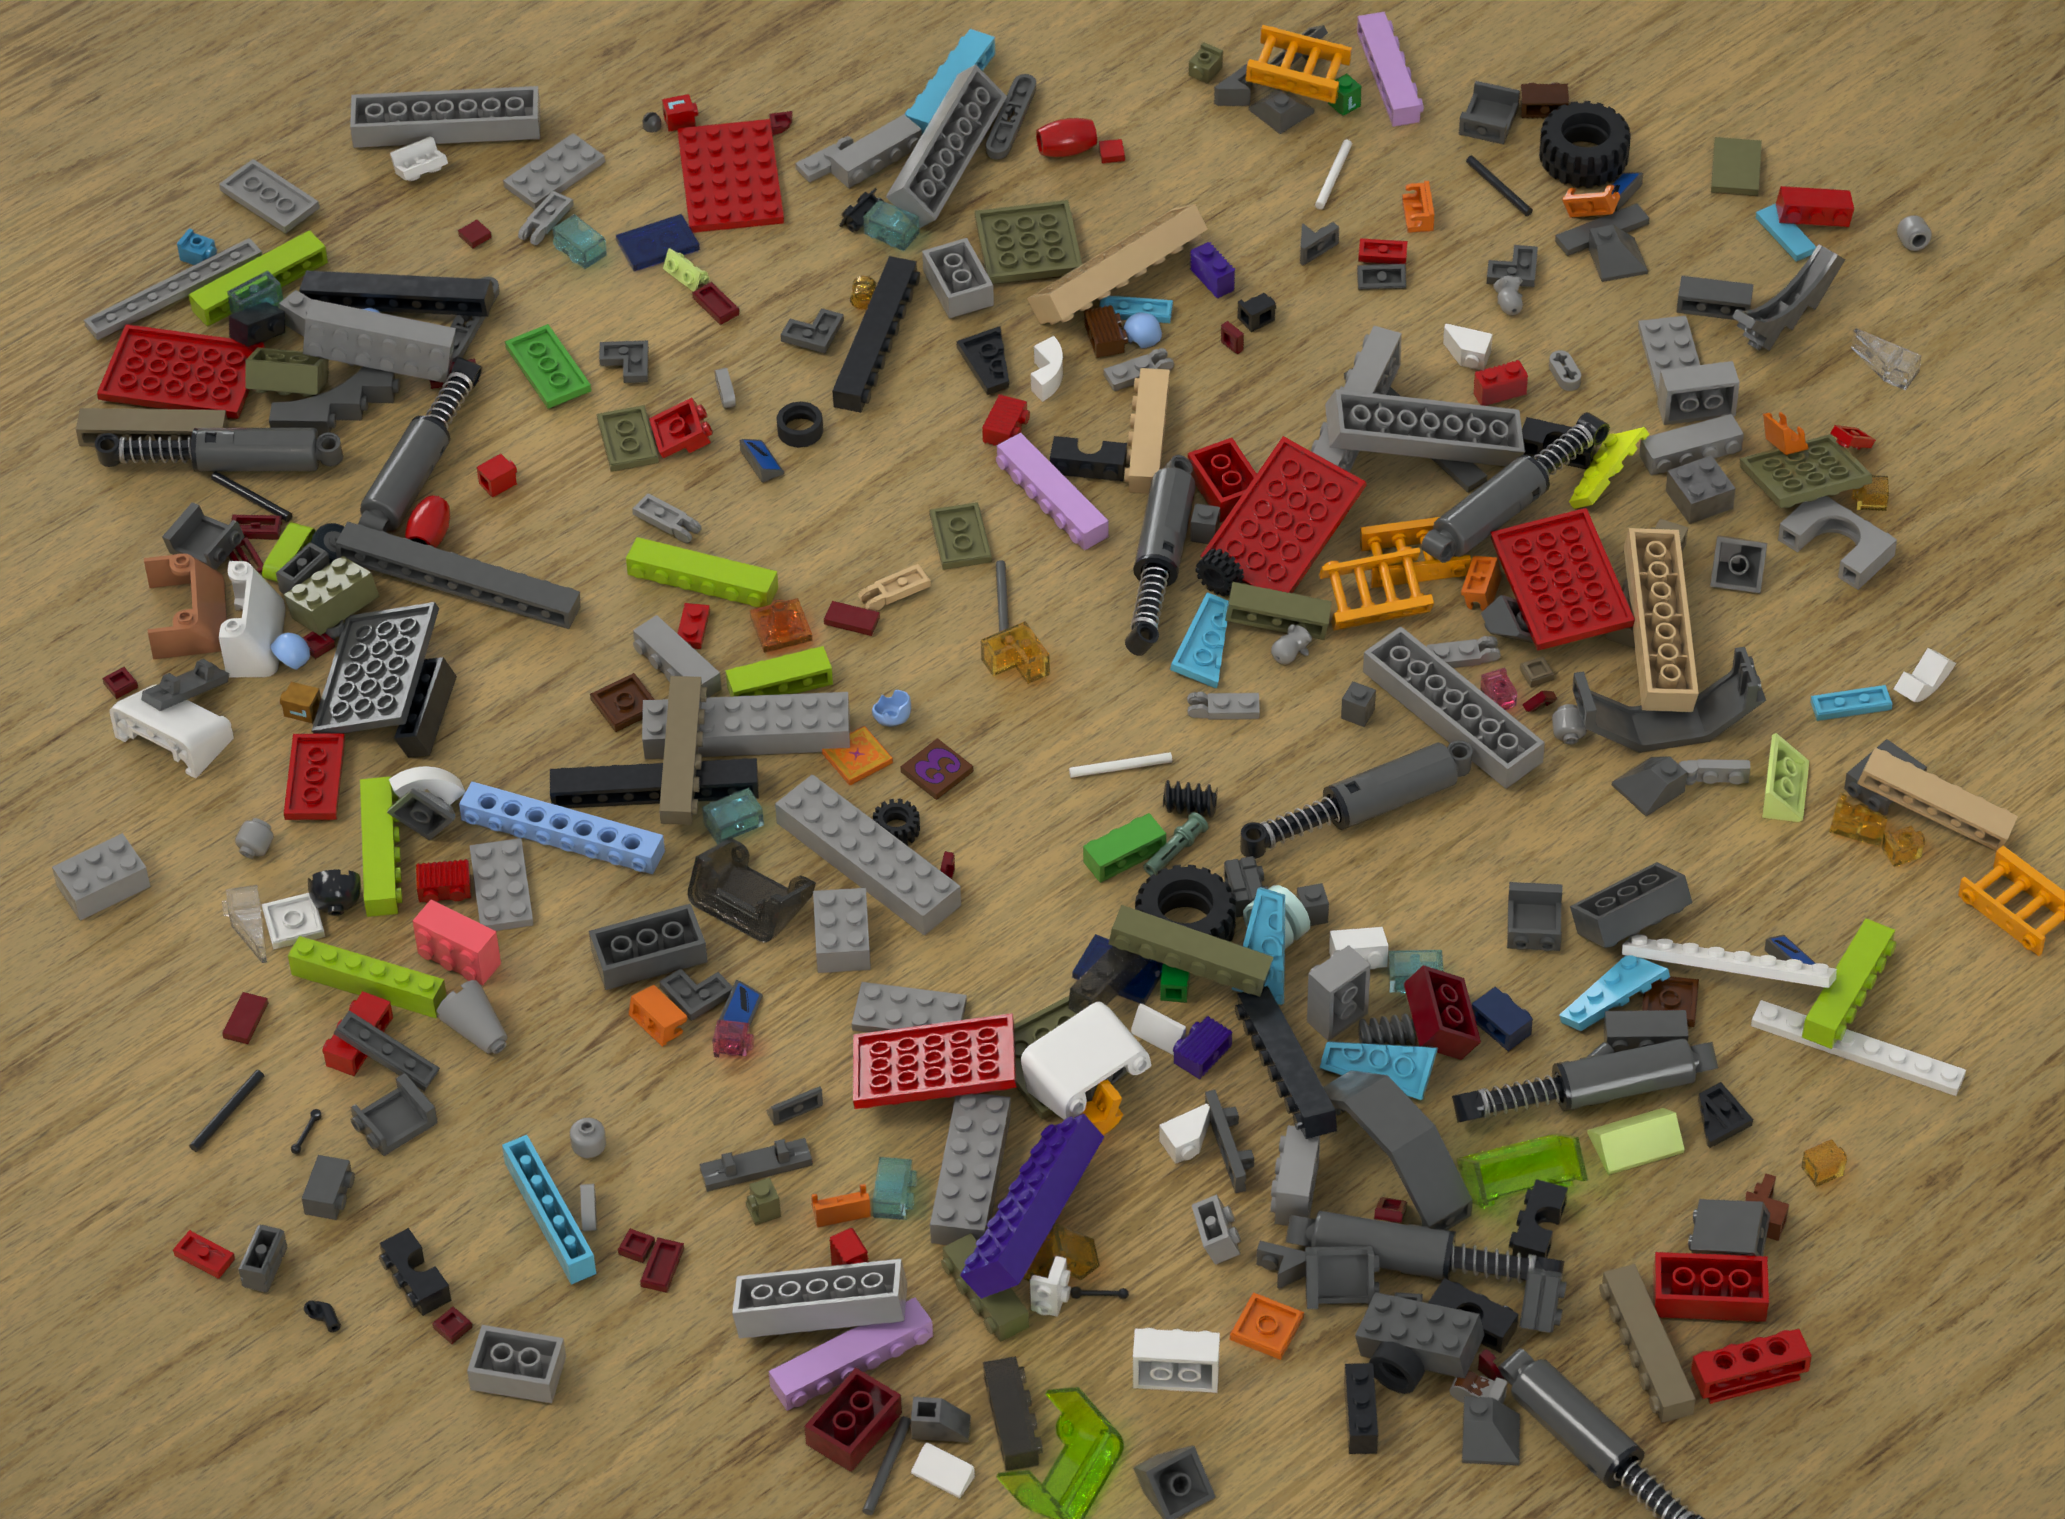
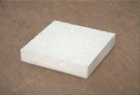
M309 893L261 904L273 950L294 945L299 936L312 940L325 937L318 908L313 904Z

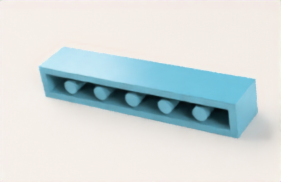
M969 29L967 34L960 38L958 46L949 53L946 62L939 66L937 74L928 81L925 90L917 96L911 109L908 108L905 113L910 120L922 129V134L957 75L974 65H977L982 71L995 55V37Z
M528 1135L503 1144L505 1165L570 1284L595 1275L594 1254Z

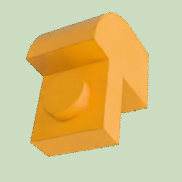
M1108 1079L1098 1084L1092 1101L1086 1103L1085 1110L1080 1115L1085 1114L1101 1134L1105 1135L1120 1122L1124 1115L1119 1109L1122 1097Z

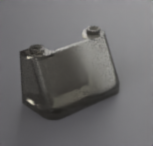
M729 838L696 856L687 893L691 904L763 943L769 942L779 935L810 900L815 889L816 882L804 876L793 878L787 888L748 867L750 856L748 849L733 838Z

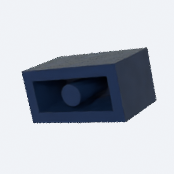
M1496 986L1472 1003L1476 1024L1508 1052L1532 1034L1533 1018L1530 1013L1525 1009H1521L1507 993L1501 992Z

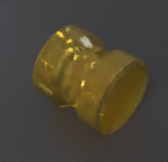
M858 276L854 279L850 297L852 306L858 309H867L876 288L874 279L868 276Z

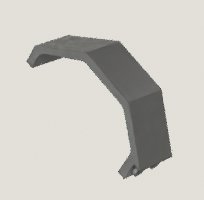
M1745 647L1735 648L1731 671L1699 693L1693 712L1642 710V705L1627 706L1591 691L1584 671L1576 672L1573 676L1572 690L1585 729L1639 753L1710 742L1766 701L1760 678L1754 667L1752 656L1748 657Z
M1350 1070L1323 1087L1336 1110V1115H1340L1341 1111L1342 1113L1347 1111L1389 1156L1420 1215L1422 1226L1436 1230H1449L1471 1216L1473 1200L1436 1126L1388 1075Z

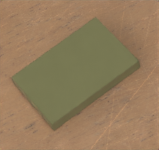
M1715 137L1711 192L1758 196L1762 140Z
M645 405L597 414V421L611 472L659 463Z
M978 502L929 510L943 570L992 562Z

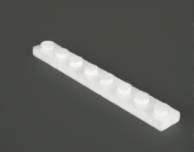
M1645 935L1630 936L1622 945V955L1627 956L1633 955L1640 958L1829 988L1836 980L1837 969L1828 968V965L1822 963L1809 965L1803 964L1802 961L1797 959L1784 961L1778 960L1771 955L1752 956L1746 951L1727 952L1721 947L1702 948L1695 943L1677 944L1673 943L1670 939H1648Z
M1762 1000L1752 1018V1027L1957 1096L1965 1077V1069L1846 1029L1843 1039L1841 1041L1837 1040L1833 1048L1829 1049L1802 1038L1807 1015Z

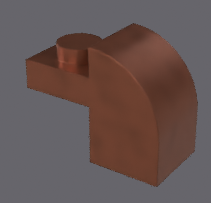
M1765 1173L1762 1183H1756L1754 1192H1746L1745 1201H1757L1765 1204L1770 1212L1767 1238L1779 1241L1787 1221L1789 1204L1771 1199L1774 1193L1776 1176Z

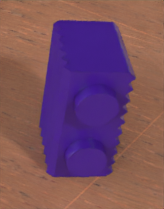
M1211 242L1202 244L1190 251V270L1216 298L1234 291L1235 268H1232L1230 262L1224 259L1222 254L1217 251V248L1211 245Z
M1206 1016L1201 1023L1195 1022L1190 1029L1189 1035L1184 1040L1179 1039L1173 1047L1174 1064L1196 1078L1201 1079L1215 1062H1218L1222 1055L1231 1048L1232 1031L1227 1029V1027H1223L1222 1024L1214 1021L1209 1016Z

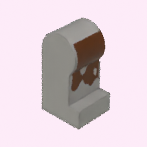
M1468 1370L1465 1378H1455L1450 1388V1394L1462 1403H1464V1396L1491 1397L1503 1404L1506 1398L1507 1381L1498 1377L1494 1381L1478 1376Z

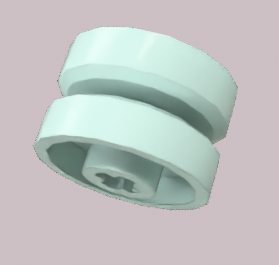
M1273 885L1268 890L1285 895L1286 950L1293 943V940L1300 939L1309 931L1310 919L1303 904L1292 892L1280 885ZM1254 901L1243 910V918L1247 928Z

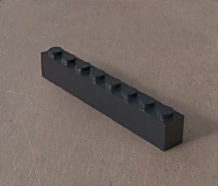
M889 256L832 390L834 408L862 413L864 405L869 404L872 386L876 387L878 382L879 369L883 370L885 355L890 353L892 348V338L897 336L899 332V321L905 318L907 302L912 301L914 285L918 286L920 272L917 271V261Z
M306 270L299 289L300 293L310 299L358 309L372 308L382 312L484 317L489 316L495 298L491 279Z
M757 758L702 761L701 770H696V776L700 777V791L695 792L694 799H698V802L759 799ZM663 763L550 769L551 804L565 808L660 804Z
M1264 986L1261 996L1245 992L1237 993L1238 1004L1235 1005L1237 1019L1243 1021L1245 1034L1251 1036L1254 1051H1259L1262 1066H1267L1270 1081L1276 1083L1278 1096L1284 1098L1287 1113L1293 1114L1296 1129H1301L1305 1139L1336 1132V1110L1269 987Z

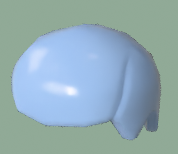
M1135 313L1126 320L1123 330H1126L1128 342L1131 344L1134 341L1140 348L1154 346L1162 337L1158 320L1149 313Z
M294 633L279 635L270 646L272 652L280 661L295 670L304 666L310 658V648L306 640Z
M895 690L891 697L881 695L878 703L873 705L872 715L883 726L893 727L901 725L910 716L911 699L907 692Z

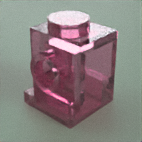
M1505 667L1481 675L1480 690L1504 710L1516 706L1517 691L1507 676Z
M717 1020L712 1041L714 1057L719 1058L720 1053L730 1056H747L748 1050L752 1051L754 1046V1034H750L749 1023Z

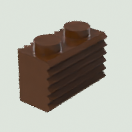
M1557 82L1551 84H1521L1520 107L1523 119L1525 117L1528 119L1530 117L1532 119L1535 117L1537 119L1539 117L1547 118L1552 111H1558V107L1564 104L1569 105L1568 84Z
M1112 305L1108 307H1095L1090 310L1086 309L1084 311V326L1096 358L1125 353V344H1128L1126 330H1121L1120 328L1122 327L1120 314L1114 312Z

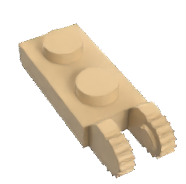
M916 564L861 589L858 593V598L862 602L867 601L866 609L878 611L885 604L888 605L930 587L931 581L920 565Z

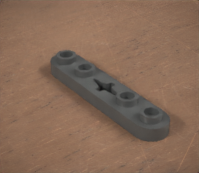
M1021 74L1013 80L1007 98L986 142V153L990 158L1003 159L1009 154L1036 92V79L1032 75ZM1015 112V115H1013L1010 119V122H1008V117H1010L1012 113Z
M482 277L480 279H491L495 295L494 304L500 292L499 283L493 277ZM457 315L450 326L456 328L452 362H456L459 357L463 358L486 317Z

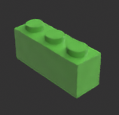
M1148 813L1133 819L1130 823L1120 828L1111 830L1108 834L1098 839L1089 841L1083 846V862L1101 883L1153 857L1166 844V832L1152 815Z

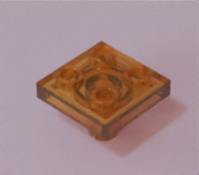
M798 598L788 601L778 599L772 602V605L750 610V618L764 653L813 641L812 632Z

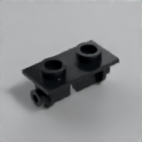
M874 188L869 194L864 192L858 198L857 204L854 207L852 205L848 206L842 213L844 218L839 226L842 227L846 223L851 232L859 231L870 220L864 213L871 219L883 209L884 201L874 196L877 189Z

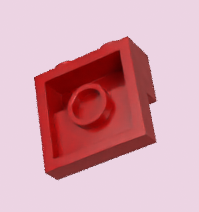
M692 397L649 418L659 453L663 459L684 448L691 453L711 443L709 436L713 435V431L707 421L704 422V419L708 417L703 405H698Z

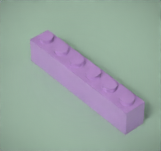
M1385 12L1358 16L1357 34L1392 126L1420 122V112H1423L1424 109L1421 98L1417 97V86L1415 82L1412 83L1410 68L1405 66L1404 52L1399 51V40L1397 36L1393 35L1392 21L1387 20Z
M1022 433L997 445L996 462L999 468L1005 470L1011 476L1013 482L1017 485L1019 484L1025 490L1027 496L1030 499H1034L1040 505L1042 511L1045 514H1049L1054 519L1056 525L1060 529L1063 528L1069 534L1070 539L1075 544L1078 543L1085 551L1109 537L1108 520Z
M914 1297L906 1302L904 1321L857 1326L770 1370V1387L786 1411L794 1407H800L811 1398L819 1394H826L833 1387L841 1384L855 1367L863 1372L868 1369H875L882 1362L892 1357H898L916 1345L926 1343L929 1338L933 1337L932 1320Z

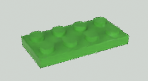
M549 324L505 341L507 351L547 409L591 392V384Z

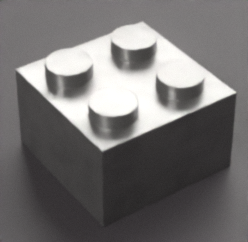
M1712 455L1668 470L1666 492L1689 524L1733 509L1736 488Z

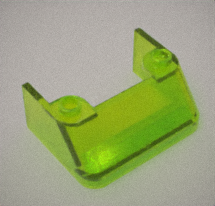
M1565 1134L1542 1136L1456 1159L1461 1177L1473 1200L1472 1203L1479 1205V1208L1495 1205V1200L1499 1199V1196L1533 1188L1536 1179L1564 1187L1574 1185L1573 1180H1588L1579 1138Z
M1079 1387L1047 1390L1045 1395L1061 1412L1056 1422V1434L1064 1444L1062 1451L1043 1483L1030 1470L1000 1472L996 1478L1021 1506L1050 1519H1085L1122 1455L1124 1441L1120 1433Z

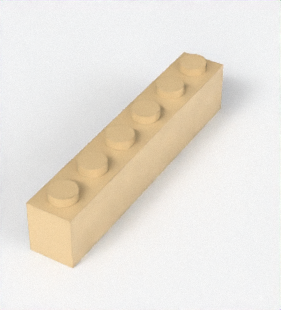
M1140 368V377L1135 378L1134 392H1137L1138 395H1133L1132 410H1136V413H1131L1130 428H1134V431H1129L1128 446H1132V449H1127L1126 464H1130V468L1125 467L1124 482H1129L1130 493L1149 494L1152 478L1161 469L1170 387V370Z
M1876 747L1871 753L1857 784L1995 851L2005 845L2018 817L2005 808H2000L1980 796H1975L1963 790L1960 786L1952 785L1940 779L1937 775L1923 771L1912 763L1905 762L1892 756L1889 752Z

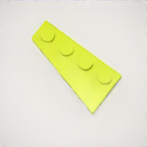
M1645 427L1617 434L1611 433L1607 436L1598 452L1593 456V461L1584 472L1582 480L1574 489V494L1569 500L1574 509L1590 506L1596 502L1611 483L1608 478L1620 472L1624 467L1621 462L1627 455L1632 456L1638 449L1636 447L1637 442L1640 439L1645 440L1649 436V432Z

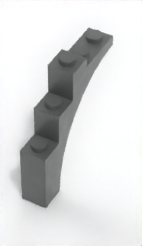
M1818 244L1798 274L1774 298L1753 310L1742 311L1736 309L1732 318L1739 321L1737 327L1744 330L1743 336L1750 339L1747 344L1759 351L1762 347L1770 351L1785 326L1793 330L1808 306L1816 310L1845 259Z
M363 366L346 382L325 393L296 401L273 402L269 417L270 428H316L319 436L324 433H331L332 428H336V420L362 421L363 412L368 410V403H394L395 393L400 391V380L395 379V373Z

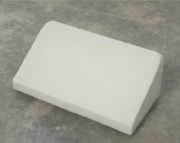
M1140 1004L1134 1018L1131 1033L1174 1055L1173 1047L1179 1039L1184 1040L1186 1038V1027L1148 1006Z
M927 1442L911 1470V1474L958 1498L963 1495L975 1478L974 1466Z

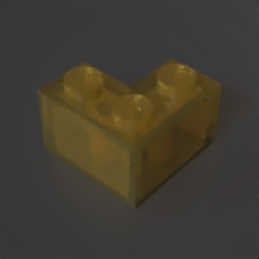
M1026 621L981 639V660L992 676L1016 667L1027 684L1050 675V655Z
M1054 1223L1023 1279L1030 1282L1032 1275L1048 1278L1055 1256L1066 1258L1067 1270H1070L1071 1277L1079 1280L1084 1279L1100 1267L1094 1239Z

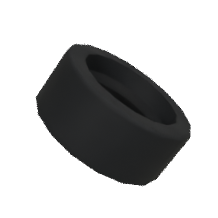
M803 401L792 402L785 405L778 412L776 417L778 437L783 443L797 448L808 447L815 444L823 434V418L821 411L815 405ZM795 419H806L814 423L805 430H793L786 426Z
M1386 1341L1381 1343L1369 1363H1373L1374 1378L1386 1388L1397 1393L1408 1394L1413 1392L1425 1373L1424 1364L1412 1350L1396 1342Z

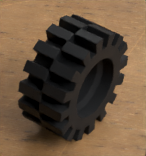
M1215 548L1205 554L1197 563V568L1195 569L1198 573V579H1202V585L1206 584L1209 591L1213 589L1214 594L1218 595L1220 593L1221 596L1230 595L1232 582L1241 583L1244 579V575H1242L1244 572L1243 569H1239L1240 563L1234 562L1236 559L1233 556L1230 558L1228 552L1222 553V549L1216 551Z
M889 799V804L884 801L881 803V807L877 806L875 808L873 820L908 846V841L913 843L915 837L918 838L920 831L919 811H917L915 805L911 806V802L906 801L903 804V799H898V803H894V799ZM892 820H902L906 822L904 825L899 827H892L887 825V823Z

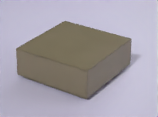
M1544 656L1520 664V671L1530 687L1554 680V673Z

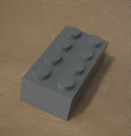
M1656 862L1571 905L1570 909L1577 933L1606 948L1617 945L1618 941L1628 936L1638 934L1641 929L1649 925L1660 923L1663 918L1670 914L1681 912L1684 907L1693 902L1685 875Z
M691 903L589 931L591 952L605 990L708 962L706 942Z
M1375 1292L1355 1337L1360 1355L1363 1357L1371 1358L1383 1342H1396L1412 1350L1424 1364L1425 1370L1465 1378L1485 1334L1480 1315L1477 1313Z

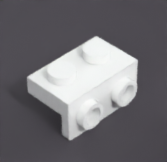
M432 137L390 153L396 174L407 181L417 180L421 177V174L426 172H437L442 168L441 166L448 164L446 155L437 150L434 138Z
M1055 1256L1048 1278L1036 1275L1031 1276L1030 1295L1032 1311H1036L1041 1315L1058 1317L1062 1303L1068 1302L1071 1287L1067 1286L1070 1279V1270H1067L1066 1258Z

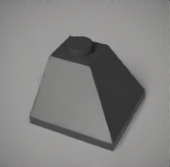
M1276 89L1249 106L1250 112L1279 134H1282L1315 113V109L1294 93Z
M1615 225L1590 228L1588 250L1601 282L1648 274V269L1633 236Z
M1718 535L1710 587L1761 593L1767 543Z
M1500 595L1481 612L1485 621V628L1491 634L1534 644L1516 599Z
M1670 756L1650 757L1612 781V786L1643 815L1648 816L1685 792L1687 771Z
M414 788L387 811L388 814L429 841L453 822L456 817L453 807L444 802L442 798Z
M1464 1396L1462 1463L1519 1466L1520 1414L1491 1397Z
M1193 1445L1157 1454L1133 1467L1144 1494L1162 1519H1176L1216 1497Z

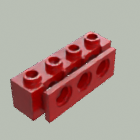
M1800 1329L1783 1330L1776 1335L1764 1338L1756 1337L1749 1342L1729 1344L1722 1349L1700 1352L1693 1356L1691 1373L1702 1398H1708L1709 1403L1712 1404L1799 1381L1801 1378L1799 1374L1809 1371L1812 1355Z

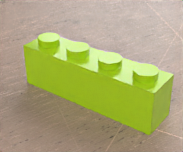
M824 646L725 670L730 697L797 694L833 685L832 667Z

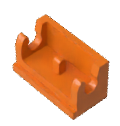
M1429 181L1406 185V191H1416L1413 194L1407 193L1402 195L1407 232L1434 231V208Z
M1608 185L1605 192L1574 194L1576 188H1569L1562 201L1570 217L1611 215L1614 213L1619 202L1620 194L1619 192H1614L1612 195L1614 185Z
M1770 412L1763 414L1766 439L1781 452L1789 455L1809 449L1805 441L1804 430L1798 426L1797 434L1787 426L1786 416L1782 412H1779V423L1773 419Z
M1473 556L1461 590V595L1465 597L1466 605L1470 610L1473 608V602L1480 603V608L1484 611L1494 601L1502 578L1497 557Z
M655 985L631 996L629 1016L662 1047L683 1033L680 1027H676L687 1021V1015Z
M866 1184L860 1185V1192L821 1200H818L817 1194L811 1195V1204L817 1228L871 1217L869 1194L866 1193Z

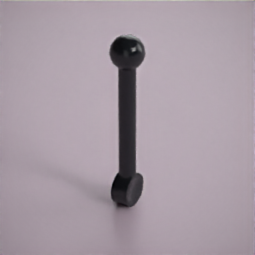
M314 1109L310 1112V1121L297 1143L291 1146L293 1154L301 1152V1145L313 1124L322 1117L320 1110Z
M1076 1286L1070 1291L1071 1297L1074 1299L1080 1298L1081 1295L1119 1296L1121 1299H1126L1129 1295L1128 1290L1125 1288H1121L1119 1291L1081 1290L1080 1287Z

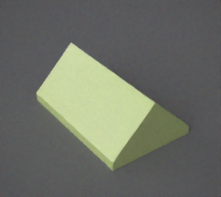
M1777 733L1773 734L1771 739L1762 818L1800 822L1803 821L1809 760Z
M1665 1108L1587 1131L1608 1175L1682 1154L1685 1151L1676 1112Z

